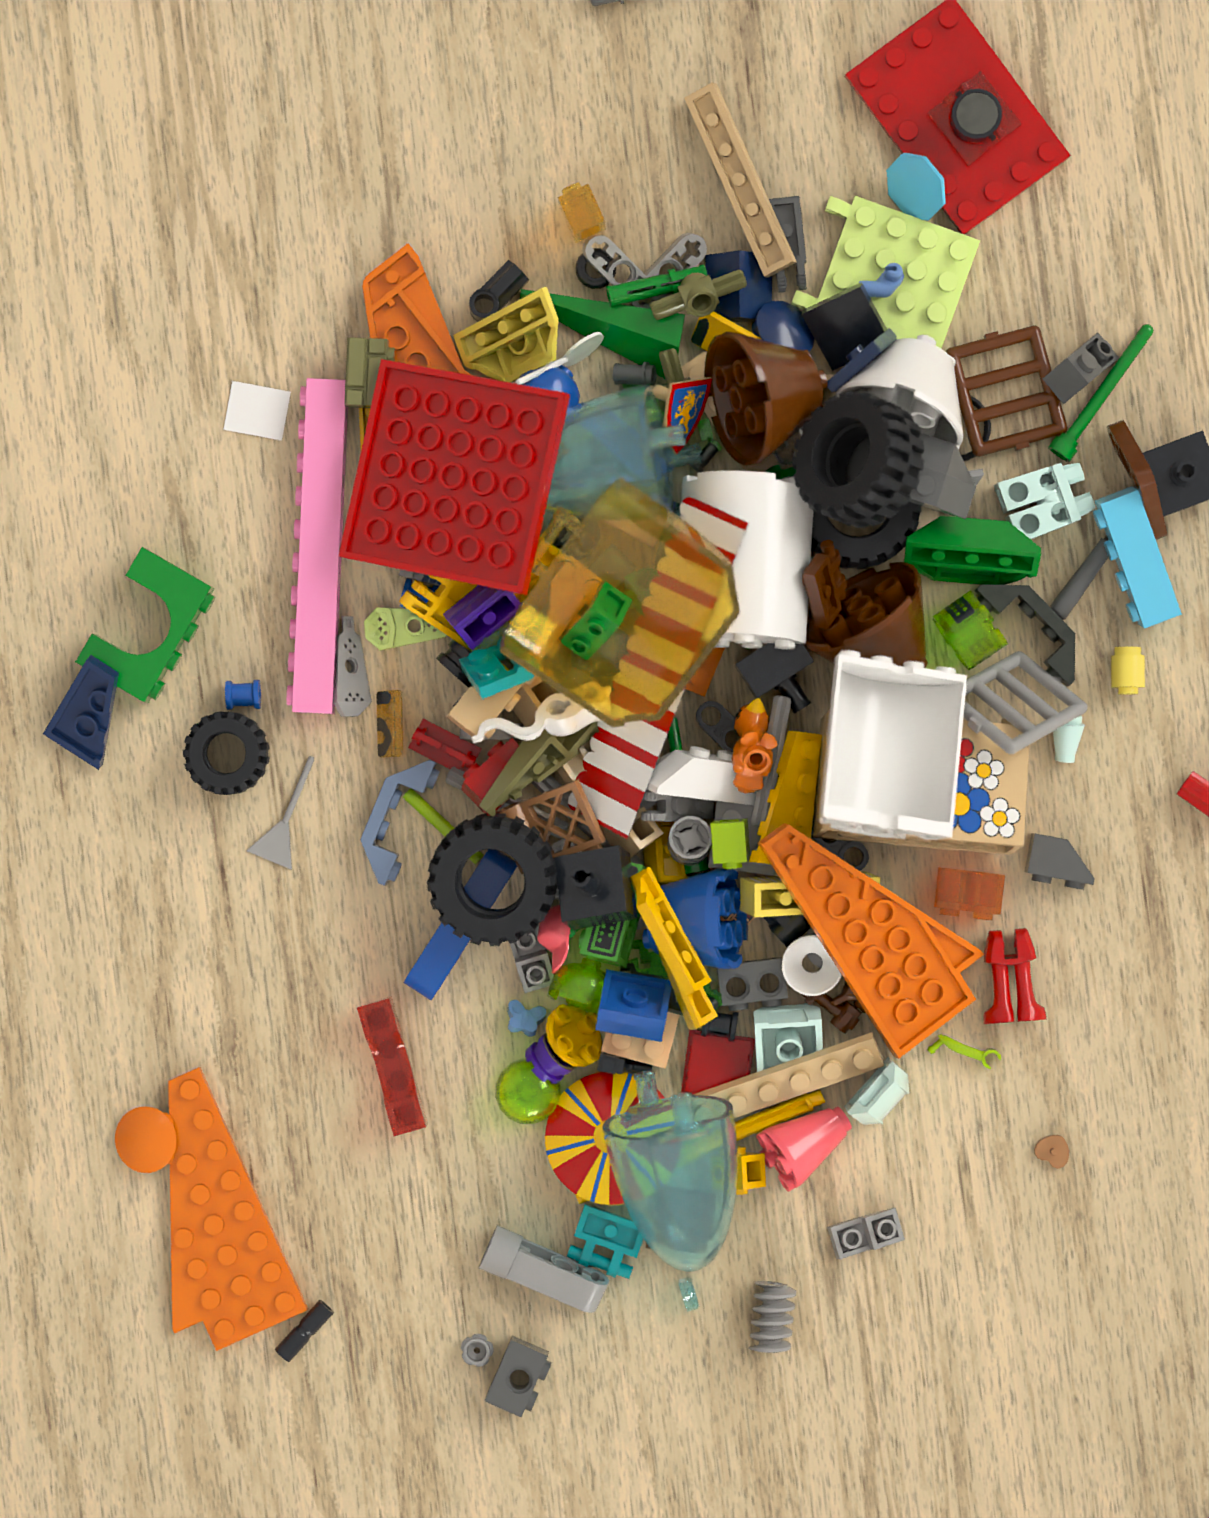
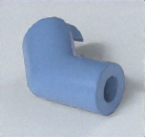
M890 263L876 281H859V283L862 282L870 297L886 298L891 296L902 284L904 279L903 269L897 263Z

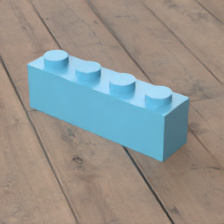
M1131 486L1094 500L1097 510L1093 511L1094 519L1100 530L1105 529L1108 541L1104 542L1105 550L1111 561L1116 560L1119 572L1115 573V577L1122 592L1127 591L1130 603L1126 604V608L1133 623L1137 621L1145 629L1182 615L1138 489Z

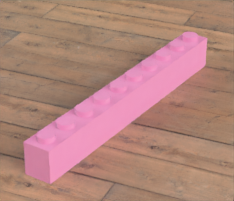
M307 378L306 386H301L300 406H305V420L299 419L298 438L304 440L303 453H298L297 473H302V486H296L295 504L296 506H301L300 519H295L294 539L300 540L299 553H293L292 561L293 572H298V585L292 586L291 605L297 606L296 619H290L289 629L290 639H295V652H289L288 672H294L293 685L287 686L286 698L287 705H292V712L335 714L333 690L336 685V646L339 626L342 558L338 557L343 535L348 407L344 405L345 380Z

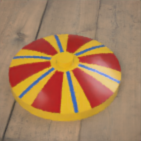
M598 1072L585 1076L570 1085L553 1105L545 1130L546 1153L556 1176L577 1196L601 1205L628 1204L652 1193L671 1171L679 1144L677 1121L666 1098L648 1081L626 1072L623 1074Z

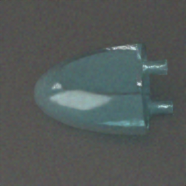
M648 384L619 390L567 408L545 512L557 516L591 520H628L671 515L673 511L672 471H674L675 467L702 464L703 458L700 456L702 453L700 444L698 442L686 445L682 424L663 428V420L657 399L651 386ZM679 445L684 446L677 455L670 448Z
M642 1071L643 1076L638 1072L634 1074V1080L636 1082L639 1102L635 1106L629 1107L627 1112L611 1116L602 1126L612 1171L632 1221L653 1252L666 1264L677 1270L686 1272L698 1271L709 1265L719 1253L726 1240L733 1217L738 1178L737 1135L733 1105L728 1100L720 1097L692 1095L691 1093H678L679 1096L674 1094L669 1098L659 1099L655 1072Z

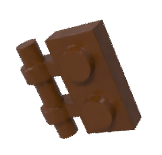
M824 540L820 543L822 552L814 556L810 564L804 569L802 575V582L806 586L809 598V609L813 614L815 625L817 628L825 629L830 627L842 609L840 601L846 598L845 589L847 587L845 575L840 572L839 568L841 563L840 554L834 548L832 540Z

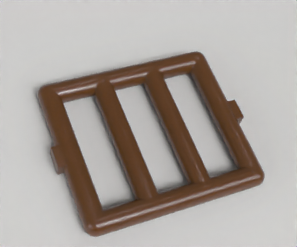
M1033 325L1003 334H998V331L988 333L983 336L984 339L954 346L946 350V353L956 360L954 370L959 407L974 456L981 457L1015 448V451L1030 447L1029 443L1059 436L1067 432L1068 427L1060 399L1043 380L1052 369L1042 333L1038 326ZM1030 340L1034 360L965 378L961 358ZM1039 372L1043 392L974 410L969 393L970 390ZM1048 405L1052 424L983 442L978 425L979 422Z

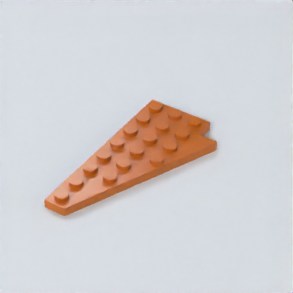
M783 823L758 842L760 848L894 1057L901 1058L976 1000L960 973L984 955L980 949L786 823Z
M198 1067L168 1081L169 1114L173 1118V1125L177 1135L175 1156L172 1163H170L172 1329L174 1333H177L203 1321L216 1351L301 1314L307 1311L308 1307L202 1069Z

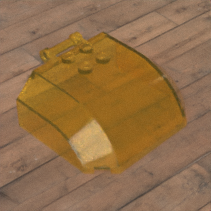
M619 476L599 495L581 521L561 506H558L552 514L554 519L539 538L532 572L539 576V579L521 602L501 638L500 646L502 654L611 727L625 726L627 722L646 719L647 722L660 720L740 614L731 562L691 525ZM567 527L572 531V534L548 566L544 565L540 561L563 528ZM606 581L633 601L620 627L588 660H585L564 646L560 641L563 635L587 611L598 588Z

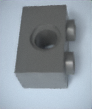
M512 1335L487 1392L485 1402L519 1417H522L525 1409L531 1412L538 1393L533 1391L538 1379L545 1380L552 1362L547 1361L549 1351ZM515 1370H523L528 1374L529 1381L522 1386L516 1385L511 1380V1373Z

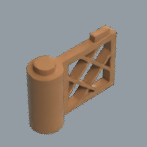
M579 779L529 799L515 802L496 811V813L506 814V817L510 819L518 817L525 820L524 824L529 828L534 826L541 832L539 836L544 842H549L551 832L565 838L562 850L554 853L552 849L551 854L553 858L580 851L602 848L601 843L606 841ZM571 790L577 801L575 811L560 804L563 794ZM541 803L552 808L548 822L537 816L533 805ZM557 812L572 818L569 831L554 825ZM578 821L589 827L593 836L592 839L584 840L574 835ZM515 860V862H516V864H517V866H518V869H519L521 875H523L524 873H523L522 868L520 867V865L518 864V862Z

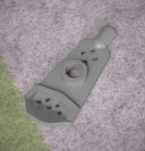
M342 616V632L337 636L336 685L333 690V703L341 717H356L367 708L372 700L361 638L354 632L353 616ZM346 661L351 664L350 672H347L345 668Z

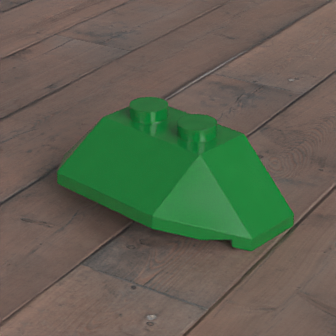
M940 516L907 537L903 562L913 565L921 575L933 581L978 585H1006L1017 582L1025 577L1032 578L1037 576L1041 558V547L1008 521L966 518L964 520L953 516Z

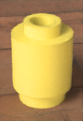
M1114 647V655L1111 656V688H1118V694L1120 695L1138 694V688L1145 687V655H1141V647Z

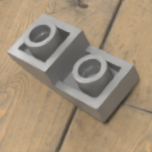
M539 924L529 935L525 934L521 936L519 941L510 944L525 993L557 984L555 975L552 974V965L547 949L537 939Z
M896 1208L864 1215L827 1227L836 1259H843L870 1249L876 1250L905 1240Z

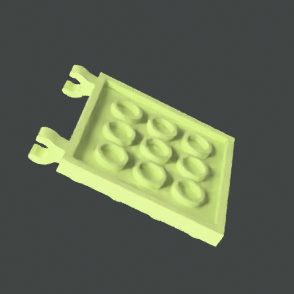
M830 196L825 212L842 217L846 221L819 297L817 299L807 293L796 290L791 304L804 310L859 284V281H876L885 271V267L888 264L897 263L903 269L904 279L902 284L889 297H870L887 330L890 328L897 336L896 339H917L919 335H927L932 337L936 341V346L942 349L980 240L858 196L854 197L852 205Z

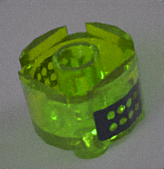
M971 590L932 616L933 622L942 637L956 652V657L968 671L1008 645L1000 630L994 628L992 624L994 619L988 609L983 604H980Z

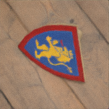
M711 377L670 383L669 388L661 385H656L653 388L652 396L666 402L662 426L665 428L668 444L675 455L689 441L701 419L710 392Z

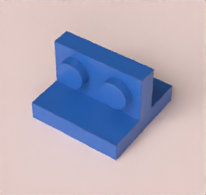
M606 969L595 1030L662 1042L672 987L670 980Z

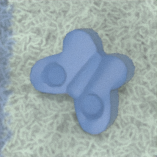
M511 1000L508 1004L507 1013L510 1017L508 1030L513 1033L523 1031L529 1037L535 1036L538 1025L546 1017V1009L542 1006H537L527 1010L518 1000Z

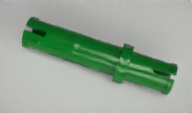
M703 264L675 271L673 268L668 269L666 274L606 286L610 307L668 293H678V286H680L682 281L662 286L661 284L684 279L692 273H702L707 276L706 268ZM653 286V288L627 293L628 291Z

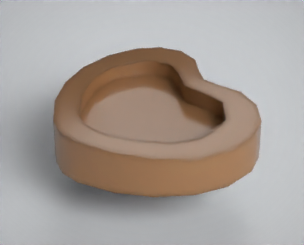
M1049 1135L1037 1142L1034 1154L1038 1159L1046 1160L1052 1167L1060 1169L1068 1162L1069 1148L1062 1136Z

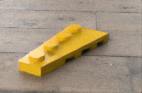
M788 731L776 773L779 775L777 785L774 789H770L767 802L771 804L766 821H761L757 835L761 836L760 840L783 823L792 826L811 839L822 735ZM758 844L757 851L752 850L749 862L771 864Z

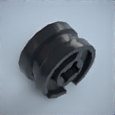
M452 640L448 644L449 649L447 652H441L436 659L469 688L472 684L462 671L459 659L468 656L470 652L461 644Z

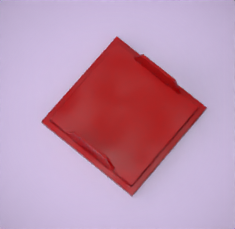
M689 1029L681 1095L690 1096L750 1075L755 1038L735 1035L734 1042H731L727 1037L709 1034L704 1037L701 1036L702 1031Z

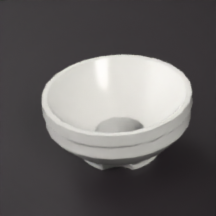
M806 935L794 940L787 947L783 955L782 972L788 985L800 994L807 996L825 994L841 978L840 971L817 935ZM809 953H816L822 958V967L817 972H809L802 965L803 958Z

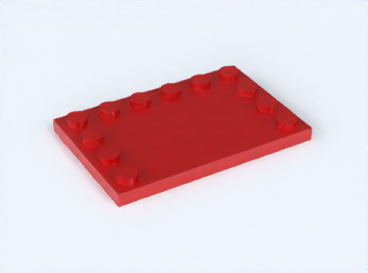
M945 0L844 76L901 154L910 153L926 156L942 175L946 204L942 209L961 234H967L1071 156L956 0ZM970 89H983L989 91L998 99L1002 108V119L995 132L997 138L993 142L988 138L982 143H969L961 140L954 133L950 125V113L957 99L955 94L959 90L965 93Z

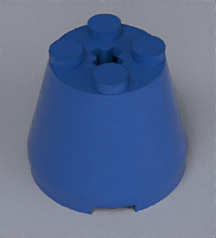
M717 868L660 886L702 964L719 969H735L740 966L743 958L742 954H739V950L743 940L748 939L747 914L740 911V890L735 879H738V872L735 869ZM737 914L735 921L720 920V916ZM644 929V947L652 949L654 953L659 954L649 929Z

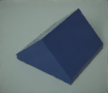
M737 250L705 255V268L711 280L736 270H742L747 281L745 288L718 297L719 303L714 312L732 322H754L761 307L772 301V276L769 278L764 277L754 253L750 251Z

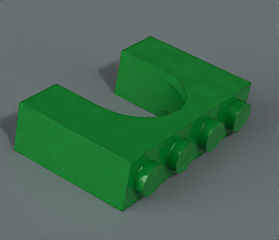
M141 547L125 576L153 591L166 603L171 619L170 630L166 639L155 650L146 654L136 655L120 649L96 634H91L75 663L83 666L90 655L94 656L119 672L118 688L145 703H149L151 698L156 700L166 684L162 679L167 670L173 671L179 663L182 654L178 651L184 641L189 643L197 632L199 625L195 624L200 613L206 614L215 600L212 592L215 588L148 549Z

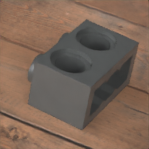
M783 957L742 961L740 966L735 969L717 968L721 1005H728L729 1011L749 1009L748 1003L761 1001L762 1007L782 1005L781 999L788 998L787 984L782 972ZM767 973L776 975L779 980L777 988L771 992L762 990L759 984L761 977ZM734 977L743 979L746 984L744 992L738 996H733L726 990L727 982Z

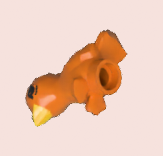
M756 698L750 704L742 706L735 715L734 728L740 739L736 742L732 755L733 770L737 773L733 783L739 792L745 794L763 789V776H768L773 764L772 749L778 746L775 736L767 733L769 718L760 698Z

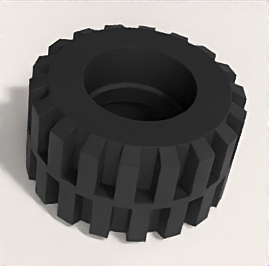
M220 711L204 716L200 722L194 724L190 729L192 731L189 736H186L184 741L186 743L185 750H183V757L186 760L184 765L186 771H189L191 774L190 778L195 783H198L201 786L200 788L214 794L232 795L245 792L250 787L255 786L260 777L264 776L266 765L269 764L268 750H270V747L265 739L264 731L258 727L254 720L240 713ZM220 734H233L240 738L245 746L246 756L243 765L231 773H222L215 770L208 760L209 744Z

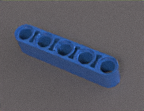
M488 849L464 886V889L477 904L491 909L516 870L517 864L499 850ZM442 922L403 982L429 1000L434 998L471 938L465 935L459 938L453 934L455 930L449 924L444 926Z

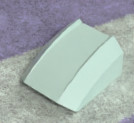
M804 1003L761 1007L753 1011L757 1072L823 1049L820 1007Z
M887 1057L884 1061V1066L878 1068L844 1106L846 1111L863 1125L883 1124V1119L905 1094H909L908 1074Z

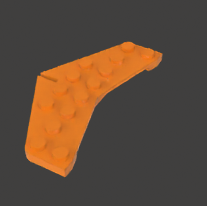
M407 243L364 278L362 287L370 338L388 339L389 347L395 348V362L471 375L462 366L419 256ZM562 440L560 441L555 467L572 454Z

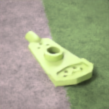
M376 607L364 621L365 638L380 651L444 638L447 635L438 629L434 632V626L428 627V622L408 609ZM415 619L421 623V628L418 632H411L409 630L408 624L411 620Z

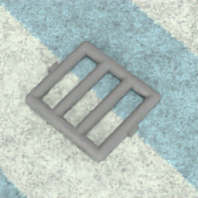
M1017 651L968 678L965 695L973 692L1020 730L1022 734L1011 739L966 701L964 703L963 717L968 720L967 726L974 732L979 733L981 731L1005 752L1014 754L1084 714L1088 707L1082 699L1061 683V677L1050 675L1026 654ZM1019 666L1069 707L1058 713L1008 671ZM996 679L1046 720L1035 726L985 684Z

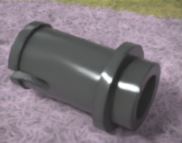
M644 362L643 365L614 364L613 381L615 385L631 384L642 385L643 388H648L649 385H655L656 366L650 365L649 362Z

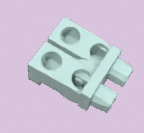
M1061 462L994 485L1003 514L1035 502L1037 503L1034 507L1005 517L1006 521L1010 522L1030 539L1081 520V516L1096 508L1090 492L1074 497L1070 485L1085 480L1080 463L1063 466Z

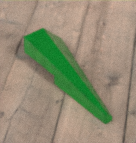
M521 289L520 299L535 291ZM549 293L558 322L585 337L595 332H601L604 336L600 344L601 346L629 359L637 365H643L644 362L655 365L657 375L666 380L659 353L674 348L679 355L685 314L676 313L656 320L652 310L648 308L622 304L610 307L609 302Z

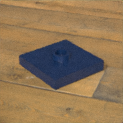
M889 328L866 348L860 344L845 357L849 363L827 381L829 390L831 392L839 390L896 341L897 336Z

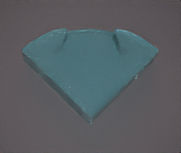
M692 1278L679 1279L678 1284L687 1312L699 1309V1302Z

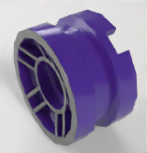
M546 1033L538 1039V1042H534L525 1051L526 1061L528 1063L532 1062L534 1065L532 1072L543 1082L550 1080V1085H556L564 1078V1075L569 1074L576 1068L562 1061L554 1053L547 1040Z

